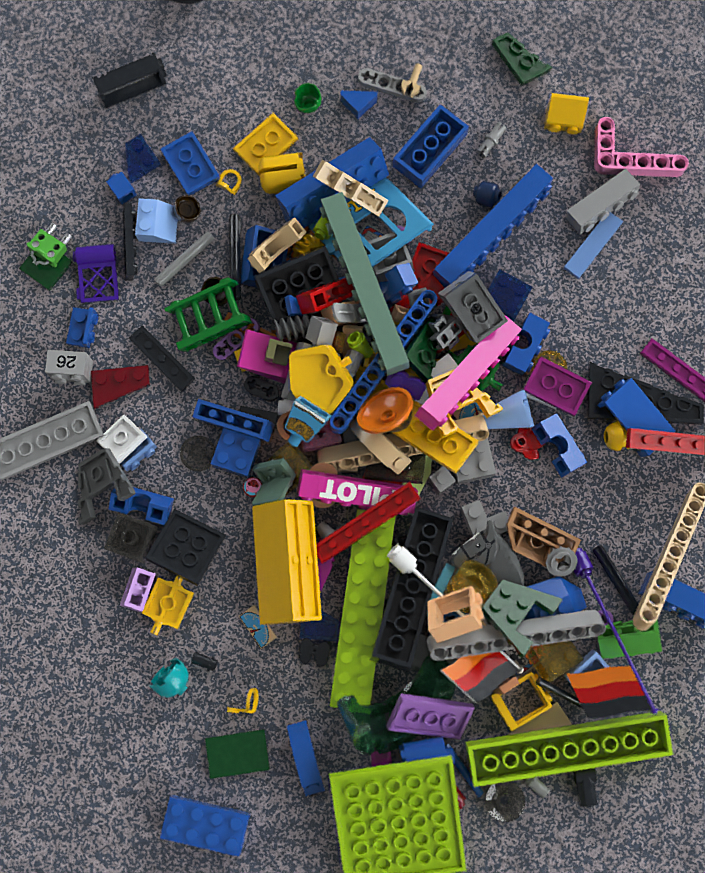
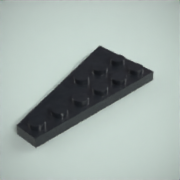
M589 362L588 381L592 382L588 389V419L617 420L606 406L599 408L598 404L602 401L601 397L608 391L612 392L615 389L614 385L621 379L627 380L632 377L613 372L611 369H605ZM632 378L668 423L704 424V404L685 397H679L667 390L658 389L651 384Z

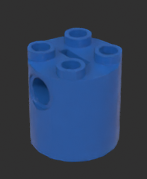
M443 737L406 742L403 745H399L402 763L451 755L453 764H455L453 748H445Z

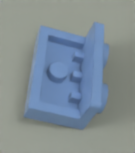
M147 436L120 464L127 472L129 470L133 471L140 465V461L143 458H149L155 453L154 449L157 446Z

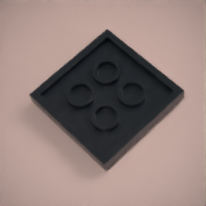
M174 509L145 558L162 569L198 586L223 543L226 534Z

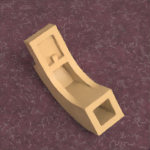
M294 217L257 246L247 259L250 261L251 266L260 274L283 251L299 241L306 231Z
M357 417L350 423L349 427L360 441L396 474L399 475L412 462L383 433L372 434L363 431L357 422Z

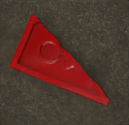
M420 242L418 243L412 262L415 270L414 274L419 284L413 290L433 276L434 268L449 254L448 252Z

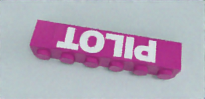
M301 469L297 493L303 500L312 501L314 498L320 499L321 502L331 504L334 501L340 502L339 504L342 506L350 507L353 504L359 505L358 507L368 510L404 485ZM414 503L413 505H411L399 514H414L416 503Z

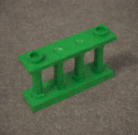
M223 278L218 284L183 300L173 301L170 303V306L164 308L165 312L176 315L183 337L181 341L176 343L178 350L188 352L252 323L250 316L239 312L231 288L239 285L238 281L231 278ZM225 292L232 312L231 318L226 321L222 318L215 295ZM206 299L209 301L216 321L215 326L210 328L206 327L198 304ZM192 307L199 327L198 333L195 335H190L182 310Z

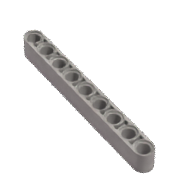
M586 610L526 619L521 622L516 631L533 641L532 646L597 637L605 632L606 627L597 610ZM493 625L482 626L481 629L439 643L435 641L432 635L426 640L431 658L436 661L515 649L507 643L506 637L500 630H496Z

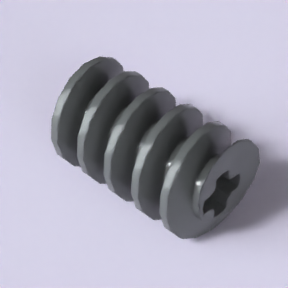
M310 313L309 319L306 314L302 315V320L298 315L295 316L294 321L291 317L287 318V322L280 318L279 324L274 319L275 331L279 341L283 342V338L286 337L288 342H290L292 335L295 340H298L299 334L302 335L303 339H306L311 316H314L313 313Z

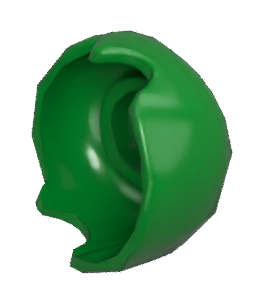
M305 83L296 88L294 103L300 112L312 113L320 107L322 97L315 84Z

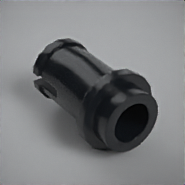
M198 652L194 653L191 664L206 668L208 672L210 670L214 671L218 663L215 657L212 656L210 658Z

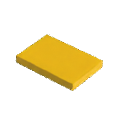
M272 113L233 148V151L259 176L261 159L268 156L282 155L298 141V137Z

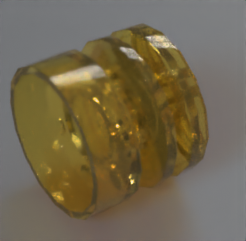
M468 560L460 566L456 574L446 585L445 594L447 595L472 586L475 592L481 595L483 603L480 607L482 608L497 588L498 582L494 573L487 566L478 561ZM470 606L460 609L464 613L471 614Z

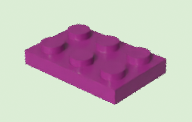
M540 356L523 390L574 417L592 382Z

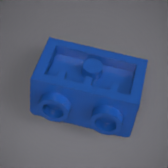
M73 307L66 341L67 345L90 348V344L95 339L93 328L98 323V314H96L97 312L94 308L82 309Z

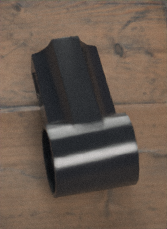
M595 768L573 771L574 782L578 790L579 806L589 807L598 805L595 783L597 782Z

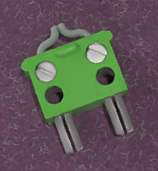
M51 223L46 231L40 229L30 242H27V247L31 252L30 255L34 260L33 263L35 265L49 264L52 267H57L58 261L67 251L66 244L72 236L66 233L61 241L51 236L57 228L54 223ZM34 255H36L37 257H39L40 259H42V260L45 261V262H42V261H37V262H36V257H35Z

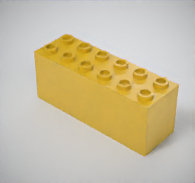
M280 500L252 506L260 625L322 620L313 501Z

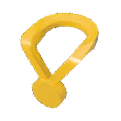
M225 170L220 175L216 186L235 195L242 182L241 176L236 170ZM229 173L235 174L238 178L237 184L232 190L228 184L222 181L225 175Z
M251 688L249 690L246 709L227 707V712L255 713L259 699L258 689ZM252 693H253V694H254L253 706H252V710H249V708H250V699H251V695H252Z

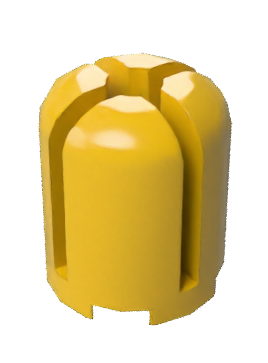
M302 152L268 156L261 159L259 173L262 189L268 194H277L306 177Z

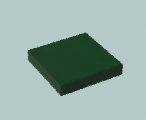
M29 255L19 269L50 291L73 262L63 255L58 261L57 267H52L49 264L35 265L33 258ZM34 255V256L36 257V262H37V261L45 262V261H43L42 259H40L39 257H37L36 255Z

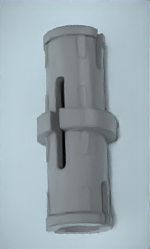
M496 123L490 134L484 137V142L476 150L478 155L484 150L481 157H487L493 146L498 144V139L507 130L505 125L498 130L502 123Z

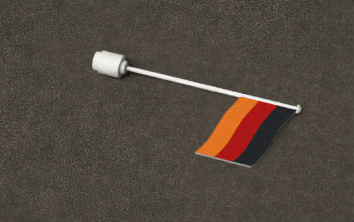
M397 544L389 551L387 557L390 558L389 561L403 574L413 572L439 597L444 596L415 569L417 559L408 550ZM460 610L455 611L460 617L465 616ZM503 651L459 657L453 664L440 671L476 703L488 697L510 676L515 673H523L524 668H520Z

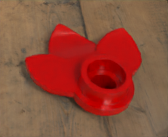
M533 427L518 428L517 434L512 436L510 440L511 448L516 452H521L529 460L538 459L539 453L537 449L545 444H540L531 430ZM518 440H521L523 445H520Z

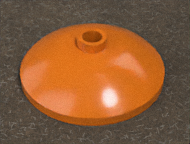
M399 387L383 389L373 394L364 402L357 413V422L360 428L372 434L385 433L397 428L408 418L413 408L412 396L407 390Z

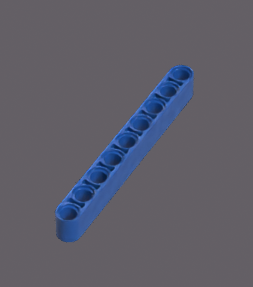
M423 291L396 327L404 349L433 311L437 302V295L434 291ZM429 298L432 304H425L423 299ZM418 313L422 318L414 319L412 314ZM407 328L411 333L405 335L401 332V329ZM377 353L331 416L329 427L333 433L341 434L348 428L361 406L385 377L386 372L385 370L381 371L378 363L380 359L379 353ZM374 373L378 379L371 381L367 375ZM364 389L366 391V395L359 396L356 393V390ZM352 404L355 410L349 412L345 409V406ZM340 419L344 425L342 427H335L333 422Z

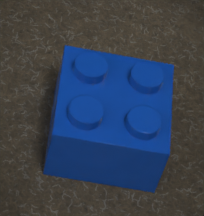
M223 428L211 461L212 467L247 479L250 478L261 446L260 439Z

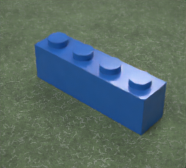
M198 399L192 416L201 422L226 428L265 442H269L275 425L269 420Z

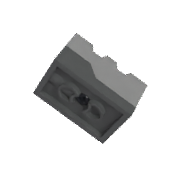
M466 272L438 293L453 317H457L464 327L463 331L468 339L476 344L508 321L476 273Z

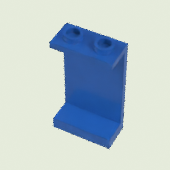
M632 378L618 381L614 385L615 389L612 392L608 391L601 397L602 401L598 404L599 408L606 406L626 431L627 428L675 432L673 427ZM639 449L636 452L640 457H646L655 450Z

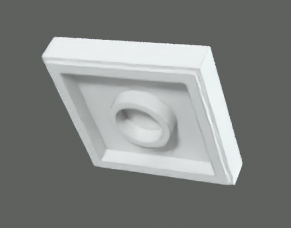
M123 415L104 433V436L96 441L103 448H109L120 464L147 436L131 420Z

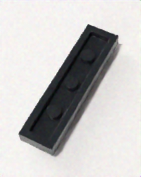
M124 203L125 281H133L134 275H137V264H134V257H137V246H133V239H136V228H133V221L136 220V211L132 210V203Z
M143 325L129 337V340L181 392L195 380Z

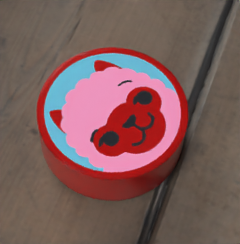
M248 478L243 484V490L247 496L255 497L262 483L257 478Z

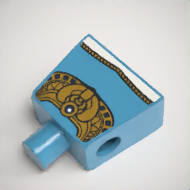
M299 396L293 403L285 425V429L292 433L288 442L295 447H298L301 440L309 443L332 415L304 397Z

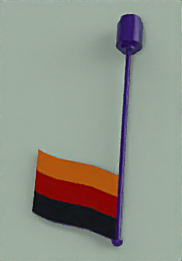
M577 548L575 553L577 565L573 571L576 577L586 578L629 666L606 667L585 673H566L587 718L593 719L607 718L628 712L650 711L652 714H657L658 708L655 709L589 577L594 567L586 551H583L582 548Z

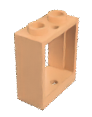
M472 586L427 601L428 630L437 643L482 628L481 619L484 616L480 605L483 602L481 595L476 593ZM470 606L471 614L444 623L443 615Z

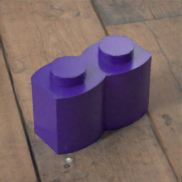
M405 370L389 375L385 380V384L389 388L399 387L407 390L413 400H420L426 389V383L421 378L409 376Z

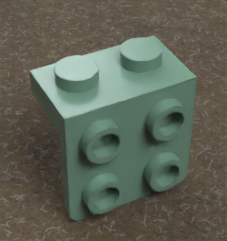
M284 458L255 464L252 470L263 484L255 496L252 505L256 506L284 500L285 494L296 476V473Z

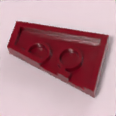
M149 366L91 371L94 409L149 386Z

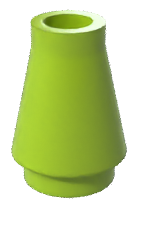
M359 331L351 333L347 339L348 346L362 354L364 358L371 357L373 349L370 347L365 335Z

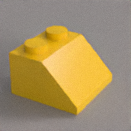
M552 93L546 108L544 129H549L551 132L567 131L568 134L573 135L581 133L589 97Z

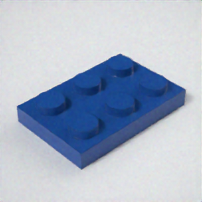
M193 131L160 149L187 195H192L220 179L218 172Z

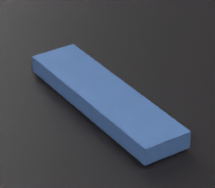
M609 212V216L596 225L563 269L579 279L623 221Z

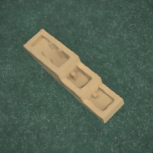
M324 160L321 161L313 175L317 180L338 193L343 192L346 198L378 217L388 202L383 196Z

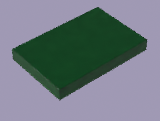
M265 729L205 738L210 779L270 770Z

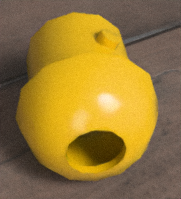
M619 422L608 425L604 431L606 446L614 451L626 448L627 431Z

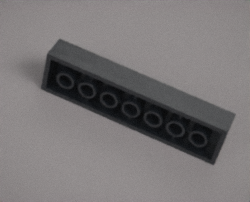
M416 507L404 548L417 559L415 569L434 586L454 518ZM397 569L370 658L371 661L409 672L428 610L427 601L431 599L433 592L413 572L403 574Z

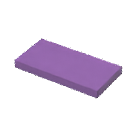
M400 694L386 726L389 731L461 739L475 708L471 703Z

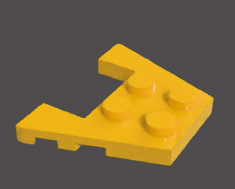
M455 369L426 382L425 385L429 397ZM477 387L473 392L469 389L468 393L470 395L463 403L460 401L457 403L458 409L476 402L486 418L500 413L503 409L499 404L493 403L486 392L482 393ZM449 413L446 415L449 419L442 427L438 426L441 438L456 433L458 430Z

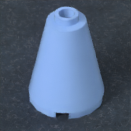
M521 390L496 403V405L499 404L503 408L500 413L489 418L483 415L488 429L534 427L525 390Z

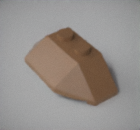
M513 507L506 523L512 551L544 567H547L545 561L547 560V554H550L552 549L560 548V546L564 548L569 547L576 553L581 539L517 507ZM563 557L562 559H556L558 563L564 561Z

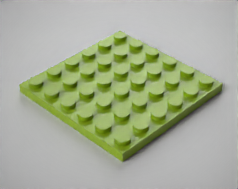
M451 755L329 774L344 873H456L467 871Z

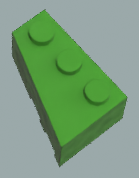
M658 618L645 631L635 628L633 620L622 623L620 620L613 623L629 656L662 652ZM609 624L605 625V632L598 636L602 659L624 656Z

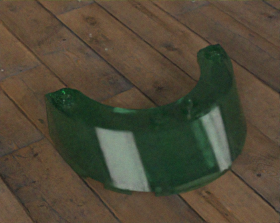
M431 655L427 656L413 680L399 693L381 703L362 705L357 702L354 695H346L337 701L338 710L355 749L364 755L371 756L373 752L384 754L399 748V745L410 742L420 734L389 731L386 725L400 694L450 701L456 685L440 671L450 666V664L446 660L436 661L431 658Z

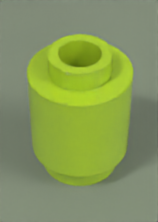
M322 216L314 226L313 231L318 239L328 240L331 237L326 228L328 221L326 218H322Z

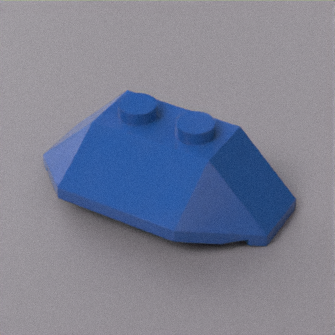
M557 576L527 586L528 588L563 599L553 615L580 612L587 608L581 588L562 577ZM534 604L523 620L553 615H550Z

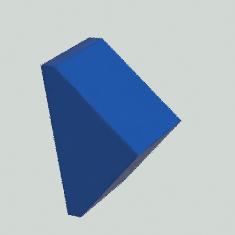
M340 90V101L359 119L377 103V92Z

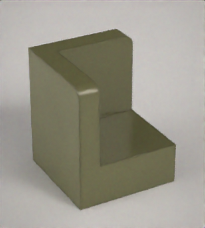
M270 339L264 361L286 366L293 344Z

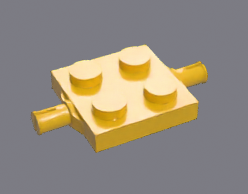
M176 576L174 582L157 578L142 614L151 617L155 621L150 633L158 636L162 625H169L176 629L179 628L194 595L193 592L186 590L181 585L182 578Z

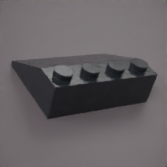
M320 246L272 266L260 274H253L273 323L275 319L278 324L280 318H283L285 322H287L288 317H291L293 321L295 316L288 315L284 297L291 295L296 298L297 295L339 280L326 246Z

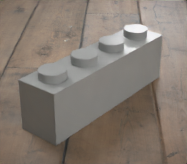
M624 169L568 209L566 214L567 221L579 234L590 231L598 221H604L609 216V212L619 210L626 201L636 198L639 194L640 183L627 169Z

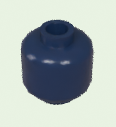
M482 181L478 186H475L473 196L477 204L494 207L501 200L502 190H500L499 185L496 183Z

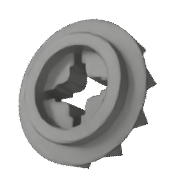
M560 546V548L552 549V552L547 554L545 563L552 575L563 577L572 573L576 568L577 557L569 547L564 548ZM562 557H563V559L566 561V563H565V562H564V563L561 562V563L558 565V562H557L556 559H562Z

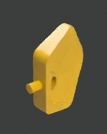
M320 345L293 351L289 356L290 387L296 399L302 396L325 412L332 414L354 386V380L346 366L352 363L350 357L347 356L341 360L331 345Z

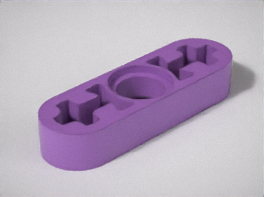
M251 318L252 323L255 324L253 326L254 331L259 332V322ZM248 325L242 327V331H245ZM238 329L226 335L214 346L213 355L219 360L229 358L234 351L242 347L244 333ZM236 333L241 336V342L237 345L231 340L232 336ZM228 344L233 347L232 350L228 347L224 351L226 353L225 356L218 354L220 352L219 347L224 348Z

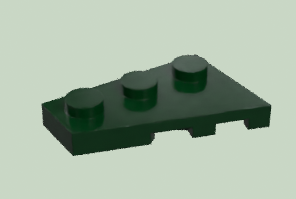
M508 32L493 39L491 42L521 86L544 75L552 68L548 63L545 65L540 61L539 56L535 53L531 54L527 51L524 45Z
M432 316L426 319L405 351L409 360V366L425 383L433 378L431 373L432 369L436 366L435 356L439 350L436 348L438 345L436 340H430L434 332L428 323L436 321Z

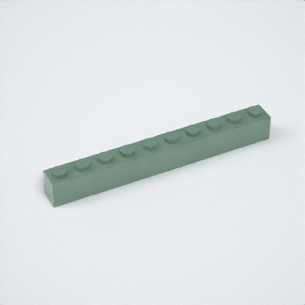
M343 192L321 199L322 207H319L322 218H326L328 221L326 228L329 235L333 234L335 239L332 240L335 251L339 250L341 256L338 259L341 267L346 268L347 273L345 277L347 283L353 286L354 290L351 291L353 299L360 304L358 308L361 319L365 318L367 322L364 325L367 335H372L374 342H371L374 353H379L380 359L378 363L381 371L385 370L387 376L408 369V357Z

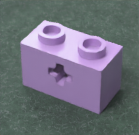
M132 568L120 606L137 612H143L155 573L140 568Z

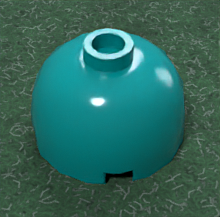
M177 657L170 660L172 663L166 668L163 666L151 680L153 685H149L155 693L162 697L170 698L177 694L180 696L187 689L186 684L189 679V672L184 663Z

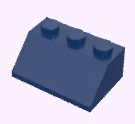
M258 225L247 229L241 268V284L258 288L253 278V274L258 273V271L251 266L247 258L257 246L277 230ZM288 248L276 257L266 269L286 261Z

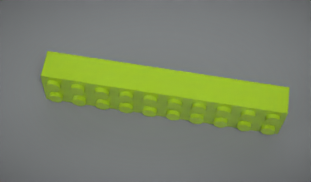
M357 509L356 517L366 510ZM396 516L352 544L330 707L364 712L370 711L376 662L371 661L370 658L382 621L390 562L387 554L392 547Z
M658 711L657 714H652L651 712L465 742L470 779L474 787L673 755L667 715L661 711Z

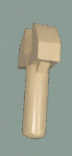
M417 63L415 65L410 80H403L401 84L403 95H405L406 89L410 86L413 89L410 98L419 93L420 85H417L416 82L422 69L421 64Z

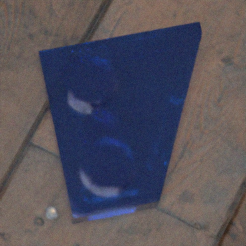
M141 134L125 143L128 177L131 184L161 166L160 161Z
M321 610L322 620L301 622L300 638L339 642L341 622Z

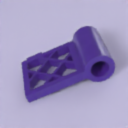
M115 245L76 247L72 255L74 263L77 262L80 288H76L77 300H81V303L119 300ZM112 267V275L107 280L100 273L104 268ZM84 269H91L95 272V275L89 282L83 277ZM98 275L106 281L99 290L91 284ZM108 284L114 288V296H105L102 293ZM89 286L97 291L92 298H85V290Z

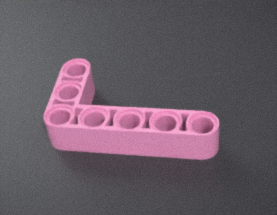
M603 117L596 126L595 170L600 174L617 175L624 169H627L631 175L680 177L688 167V159L683 155L615 152L614 121L609 117ZM601 126L607 127L608 130H607V131L603 130V129L601 128ZM601 144H606L608 148L602 147ZM600 161H605L608 165L605 166ZM619 162H624L626 166H621ZM638 162L643 163L645 167H640ZM656 163L662 164L663 168H659ZM675 164H679L682 169L677 168Z

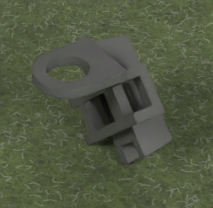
M430 314L429 317L437 318L434 323H428L434 332L430 340H436L438 343L437 349L445 348V350H451L460 341L457 335L464 327L458 318L452 315Z

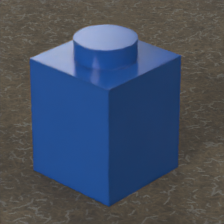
M123 172L113 174L106 181L121 205L137 195Z

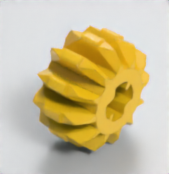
M305 234L295 243L296 246L292 248L295 252L293 257L324 244L316 236Z

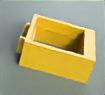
M528 672L518 678V681L521 684L528 679L543 705L516 721L503 702L501 694L493 693L489 695L509 731L517 729L553 707L550 703L553 700L548 691H543L540 686L536 685V680L539 678L537 673Z

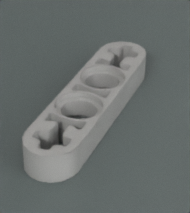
M369 68L360 70L358 74V81L363 87L416 103L423 102L426 98L427 90L421 84L417 83V85H420L421 91L419 97L414 96L410 98L413 90L412 86H410V95L408 94L409 88L406 89L405 95L396 90V86L402 84L405 79ZM366 74H368L369 78L367 79V81H364L363 77H365ZM374 77H377L375 84H373ZM385 79L389 84L386 87H382L378 82Z

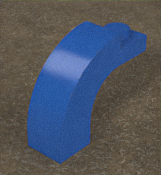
M306 720L287 725L295 764L305 796L325 791Z

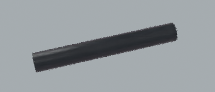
M540 677L537 678L536 685L582 708L578 697Z

